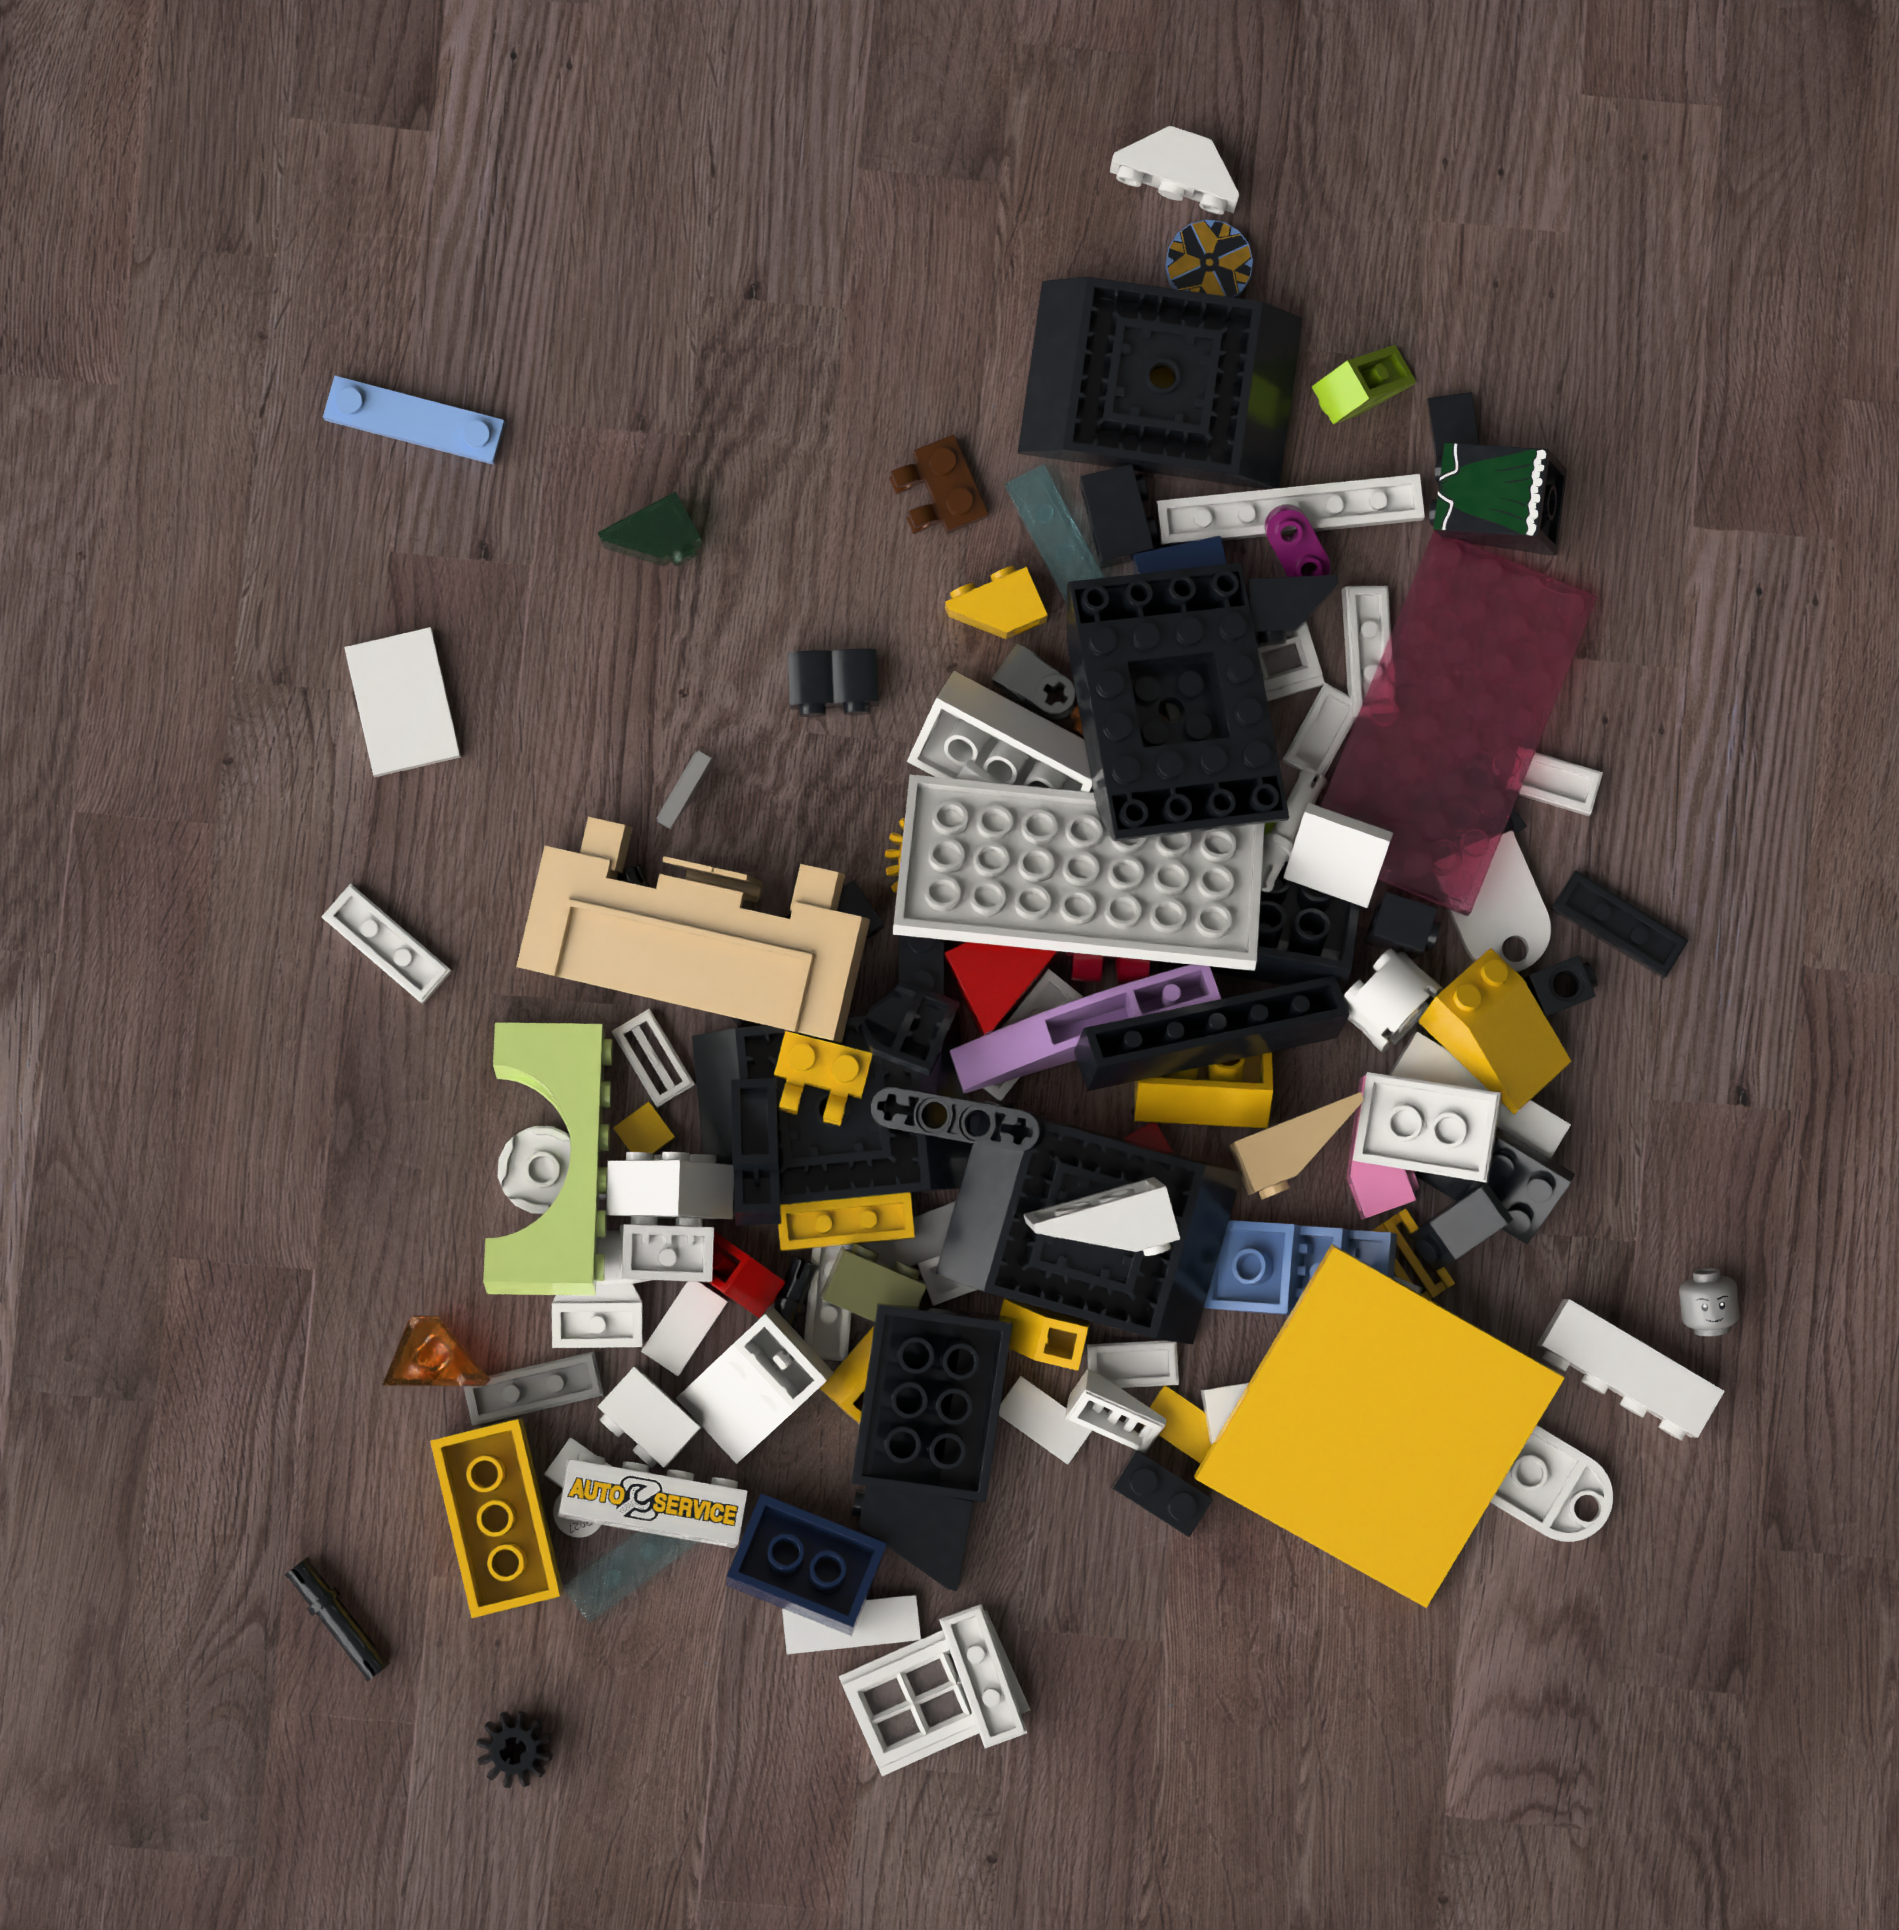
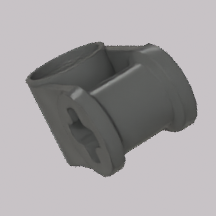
M1015 644L991 678V682L1013 699L1023 702L1051 721L1066 719L1074 710L1075 688L1073 683L1067 677L1047 665L1038 655L1020 644ZM1059 689L1064 691V704L1057 701L1053 706L1048 705V691L1052 694L1057 693Z

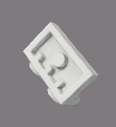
M631 1216V1225H620V1234H622L620 1279L712 1282L714 1227H702V1218H676L675 1226H658V1217Z

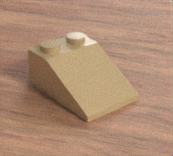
M1361 1092L1229 1145L1238 1171L1242 1172L1241 1178L1248 1196L1259 1192L1261 1200L1290 1189L1287 1180L1297 1176L1360 1106L1364 1101Z

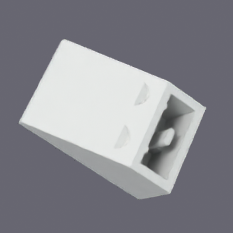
M773 1307L676 1399L737 1464L819 1389L834 1372Z

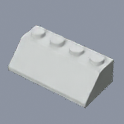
M953 671L937 696L907 760L908 763L935 777L955 779L966 762L970 760L1004 784L1091 792L1093 789L1084 739L956 671Z

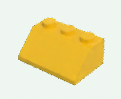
M1272 1052L1135 1081L1134 1121L1268 1128L1273 1095Z

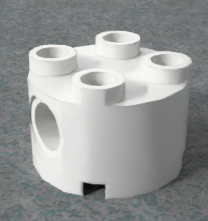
M1392 948L1388 949L1373 966L1376 972L1366 984L1361 980L1357 981L1343 996L1350 1013L1347 1020L1359 1028L1381 1052L1389 1050V1040L1394 1045L1400 1041L1418 1023V1020L1429 1005L1425 1000L1430 995L1435 998L1443 990V987L1421 970L1405 952L1402 951L1397 954Z

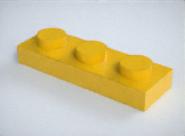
M911 1193L781 1205V1224H778L781 1251L853 1245L855 1243L863 1244L915 1239Z

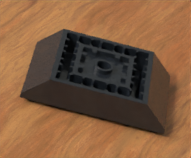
M1094 277L1042 281L1017 454L1113 468L1132 464L1134 471L1266 490L1277 489L1280 486L1303 318L1261 301ZM1164 366L1171 369L1175 376V382L1168 388L1154 386L1150 380V372L1154 368Z
M1233 563L1069 581L1067 584L1066 641L1096 808L1112 840L1122 841L1288 820L1289 812L1242 564ZM1162 703H1172L1177 706L1181 713L1180 721L1169 723L1163 720L1159 715V705Z
M958 1011L941 1055L929 1076L873 1055L862 1099L848 1096L846 1113L842 1119L841 1126L823 1122V1118L820 1115V1105L823 1100L829 1097L830 1091L809 1085L804 1086L797 1115L779 1111L786 1079L774 1077V1072L785 1031L871 1053L861 1031L866 1016L848 1017L842 1042L768 1025L733 1028L692 1036L703 1155H717L716 1164L733 1165L731 1080L776 1078L781 1205L959 1189L971 1150V1143L887 1128L879 1125L871 1113L873 1097L878 1091L888 1087L904 1088L967 1100L966 1093L963 1094L950 1055V1050L961 1046ZM894 1095V1099L891 1102L884 1103V1110L890 1112V1120L893 1119L894 1114L914 1116L915 1107L899 1105L896 1103V1095ZM915 1097V1103L917 1104L919 1098ZM935 1102L926 1109L925 1119L927 1124L935 1129L945 1124L947 1111L941 1103ZM914 1117L910 1123L913 1126L915 1125ZM733 1191V1211H734V1191Z
M984 1101V1103H987V1104L1003 1106V1105L996 1104V1103H993V1102ZM981 1111L975 1136L978 1137L985 1135L990 1128V1118L984 1111ZM1001 1113V1123H1002L1003 1119L1005 1118V1114H1004V1113ZM1043 1116L1039 1117L1045 1126V1136L1042 1143L1034 1150L1012 1151L972 1143L936 1268V1274L983 1292L1154 1339L1186 1344L1194 1343L1242 1172ZM1023 1118L1021 1125L1002 1123L1000 1132L1018 1135L1019 1143L1022 1144L1025 1137H1032L1033 1129L1026 1127V1119ZM1000 1132L996 1138L997 1141H1001ZM1155 1177L1167 1188L1180 1240L1170 1242L1171 1249L1168 1251L1145 1256L1143 1250L1134 1252L1037 1234L1026 1224L1024 1214Z

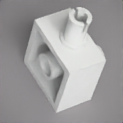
M626 1152V1161H608L607 1194H600L599 1200L607 1199L606 1215L652 1216L658 1217V1219H733V1165L716 1164L717 1155L691 1154L689 1156V1153L662 1152V1155H654L653 1161V1153Z

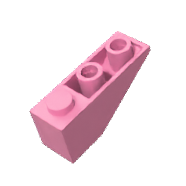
M1366 1075L1359 1079L1357 1093L1361 1092L1362 1096ZM1361 1103L1355 1110L1346 1179L1362 1220L1416 1201L1413 1192L1419 1190V1185L1413 1170L1353 1161Z

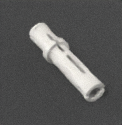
M1310 768L1301 770L1299 778L1286 801L1289 819L1276 822L1271 832L1264 836L1261 891L1269 892L1273 889L1274 882L1284 863L1289 861L1308 803L1315 804L1320 792L1327 783L1326 778L1322 774L1318 776L1316 782L1313 781L1317 773L1316 770Z

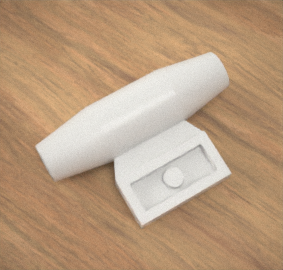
M607 1230L606 1238H598L597 1254H605V1280L596 1281V1295L555 1296L552 1302V1348L643 1346V1300L634 1284L652 1280L620 1279L622 1240L620 1230Z

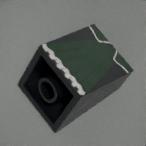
M1444 443L1443 456H1438L1435 465V479L1439 483L1437 499H1433L1430 505V524L1434 526L1433 530L1446 540L1556 556L1567 469L1549 449Z

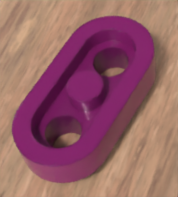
M1290 504L1274 508L1266 517L1264 529L1287 576L1329 575V558L1303 510ZM1289 525L1296 527L1293 535L1288 537L1281 535L1284 527ZM1307 562L1316 564L1315 569L1310 573H1303L1301 571V567Z

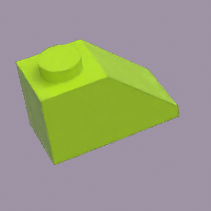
M1392 345L1347 360L1314 384L1312 389L1319 399V405L1323 412L1329 416L1333 424L1366 412L1416 383V380L1396 345Z

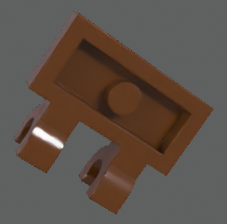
M954 434L914 450L912 455L916 464L905 465L891 471L892 476L889 477V480L896 495L925 483L933 501V504L923 505L908 511L909 516L906 519L913 534L941 522L946 534L986 519L988 516V512Z

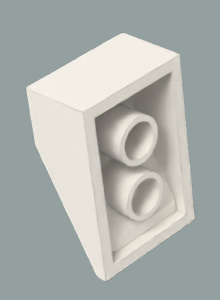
M1155 1177L1024 1214L1026 1224L1037 1234L1134 1252L1143 1250L1145 1256L1168 1251L1171 1249L1170 1242L1180 1240L1167 1188Z

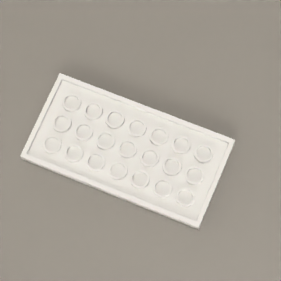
M910 774L893 935L1255 971L1265 823L1113 841L1097 812L1094 793Z

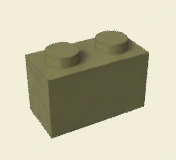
M855 1243L852 1250L841 1246L820 1296L824 1301L875 1322L877 1303L918 1307L927 1285L923 1280L918 1279L920 1270L896 1261L894 1266L890 1267L877 1261L878 1252Z

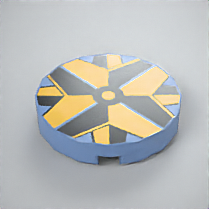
M1206 219L1190 223L1176 234L1168 247L1165 270L1172 289L1237 298L1242 294L1251 278L1253 258L1249 243L1239 230L1225 222Z

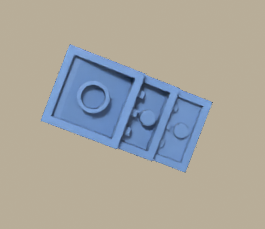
M1229 1220L1204 1308L1289 1316L1331 1244L1394 1279L1397 1234Z

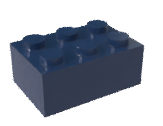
M761 1493L726 1576V1586L852 1636L884 1558L887 1543Z

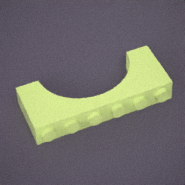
M495 1023L493 1067L496 1078L527 1085L551 1102L561 1115L568 1129L571 1153L564 1184L553 1204L540 1218L526 1228L510 1235L485 1238L483 1283L487 1294L596 1295V1281L605 1280V1254H597L598 1238H606L607 1232L606 1210H599L600 1194H607L608 1167H601V1151H609L610 1125L602 1124L603 1108H611V1081H604V1065L612 1066L613 1040L605 1039L603 1024Z

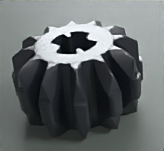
M523 1710L518 1712L515 1725H513L507 1711L500 1714V1722L503 1730L494 1722L489 1721L485 1724L484 1728L494 1739L482 1737L477 1740V1746L490 1749V1753L484 1754L477 1759L478 1764L485 1765L493 1761L495 1767L489 1771L487 1778L492 1781L501 1771L505 1772L503 1780L505 1788L512 1786L515 1774H518L519 1781L523 1787L529 1786L531 1778L528 1769L538 1777H542L546 1773L544 1767L536 1759L551 1761L554 1755L549 1750L540 1749V1745L552 1741V1734L545 1733L537 1737L534 1733L542 1726L543 1720L537 1718L528 1728L525 1726L527 1712ZM512 1737L517 1738V1744L522 1740L526 1745V1750L520 1754L521 1760L519 1761L513 1760L514 1754L508 1758L504 1752V1749L510 1744V1738Z

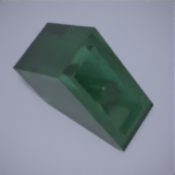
M676 491L597 532L605 549L662 566L673 562L674 566L684 564L693 559L698 554L696 549L702 546L701 538Z

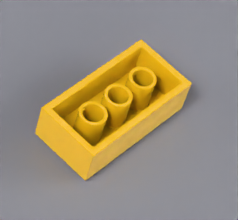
M523 1418L431 1440L430 1444L471 1618L562 1596L564 1594Z

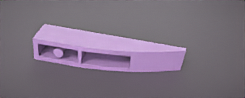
M1190 964L1095 993L1036 1014L950 1050V1055L963 1094L1077 1060L1074 1050L1085 1027L1219 1000L1221 996L1210 966Z

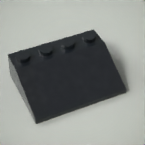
M1287 861L1277 876L1273 889L1269 892L1261 891L1255 971L1210 966L1212 973L1280 985H1291L1335 975L1341 992L1344 994L1352 970L1360 905L1284 879ZM1168 962V965H1173V966H1178V967H1183V966L1190 965V964H1182V963H1172V962Z
M877 1303L851 1484L986 1502L1012 1330V1322L1009 1317L963 1310Z

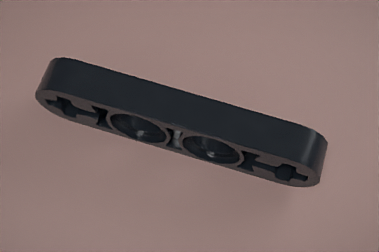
M888 1087L878 1091L871 1102V1113L874 1120L879 1125L897 1130L1012 1151L1034 1150L1042 1143L1045 1136V1126L1042 1119L1035 1113L1020 1109L896 1087ZM894 1095H896V1103L899 1105L915 1107L914 1116L894 1114L893 1119L890 1120V1112L884 1110V1103L891 1102L894 1099ZM915 1097L919 1098L917 1104L915 1103ZM935 1102L941 1103L947 1111L945 1124L937 1129L930 1127L925 1119L926 1109ZM977 1110L984 1111L990 1118L989 1131L980 1137L975 1136L968 1127L970 1115ZM1001 1113L1005 1114V1118L1002 1121L1004 1124L1021 1125L1023 1118L1026 1119V1127L1033 1129L1032 1137H1025L1022 1144H1020L1018 1135L1000 1132L1002 1127ZM913 1117H914V1123H915L914 1126L910 1124L911 1121H912V1119H913ZM999 1132L1001 1141L996 1140L997 1136L999 1135Z

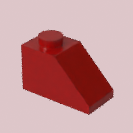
M714 1231L712 1282L709 1283L760 1319L767 1308L775 1302L777 1294L786 1282Z

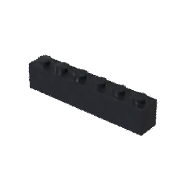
M1334 975L1085 1027L1076 1045L1074 1054L1087 1091L1335 1039L1338 1038L1350 1013L1337 978Z

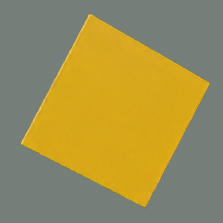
M1331 1244L1194 1474V1477L1208 1487L1427 1608L1565 1377Z

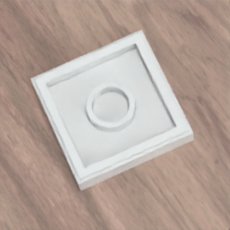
M1308 803L1283 878L1368 908L1393 832Z

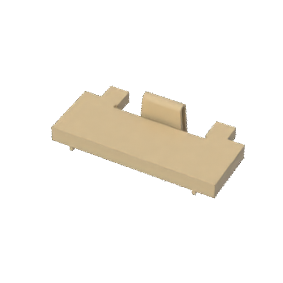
M588 817L580 853L544 846L516 967L842 1042L870 923L868 918L837 911L845 874L800 864L790 907L792 913L790 919L743 909V900L759 901L762 893V881L733 871L664 856L662 862L686 870L685 879L659 874L656 889L617 880L618 872H623L633 827Z

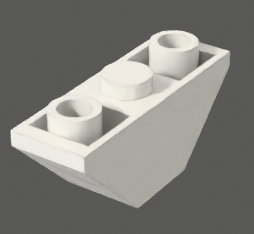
M1168 126L1114 152L1111 161L1110 173L1116 174L1117 180L1134 187H1140L1142 183L1159 188L1158 193L1166 198L1181 201L1183 197L1200 202L1199 206L1202 209L1214 214H1224L1225 211L1234 213L1239 192L1212 139Z

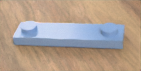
M335 375L323 414V419L328 422L492 465L495 463L506 424L503 419Z

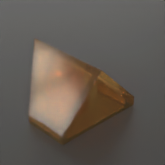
M413 1315L407 1322L382 1385L485 1386L490 1379L438 1316Z

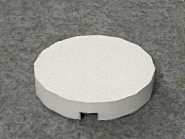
M533 1126L519 1132L506 1143L498 1161V1179L504 1194L515 1206L532 1214H544L553 1204L564 1184L569 1168L571 1153L570 1135L553 1126Z

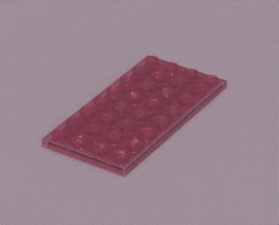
M1433 531L1320 807L1393 832L1378 877L1379 880L1465 916L1470 915L1597 596L1460 539L1441 537L1437 532Z

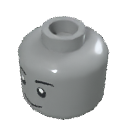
M1701 1268L1693 1271V1278L1684 1281L1680 1285L1679 1296L1684 1325L1694 1329V1334L1698 1336H1718L1730 1332V1326L1737 1323L1740 1316L1738 1288L1735 1280L1720 1275V1269Z

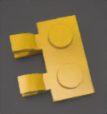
M785 1031L774 1072V1077L786 1079L779 1111L797 1115L804 1086L809 1085L830 1091L823 1122L841 1126L848 1096L862 1099L873 1054Z

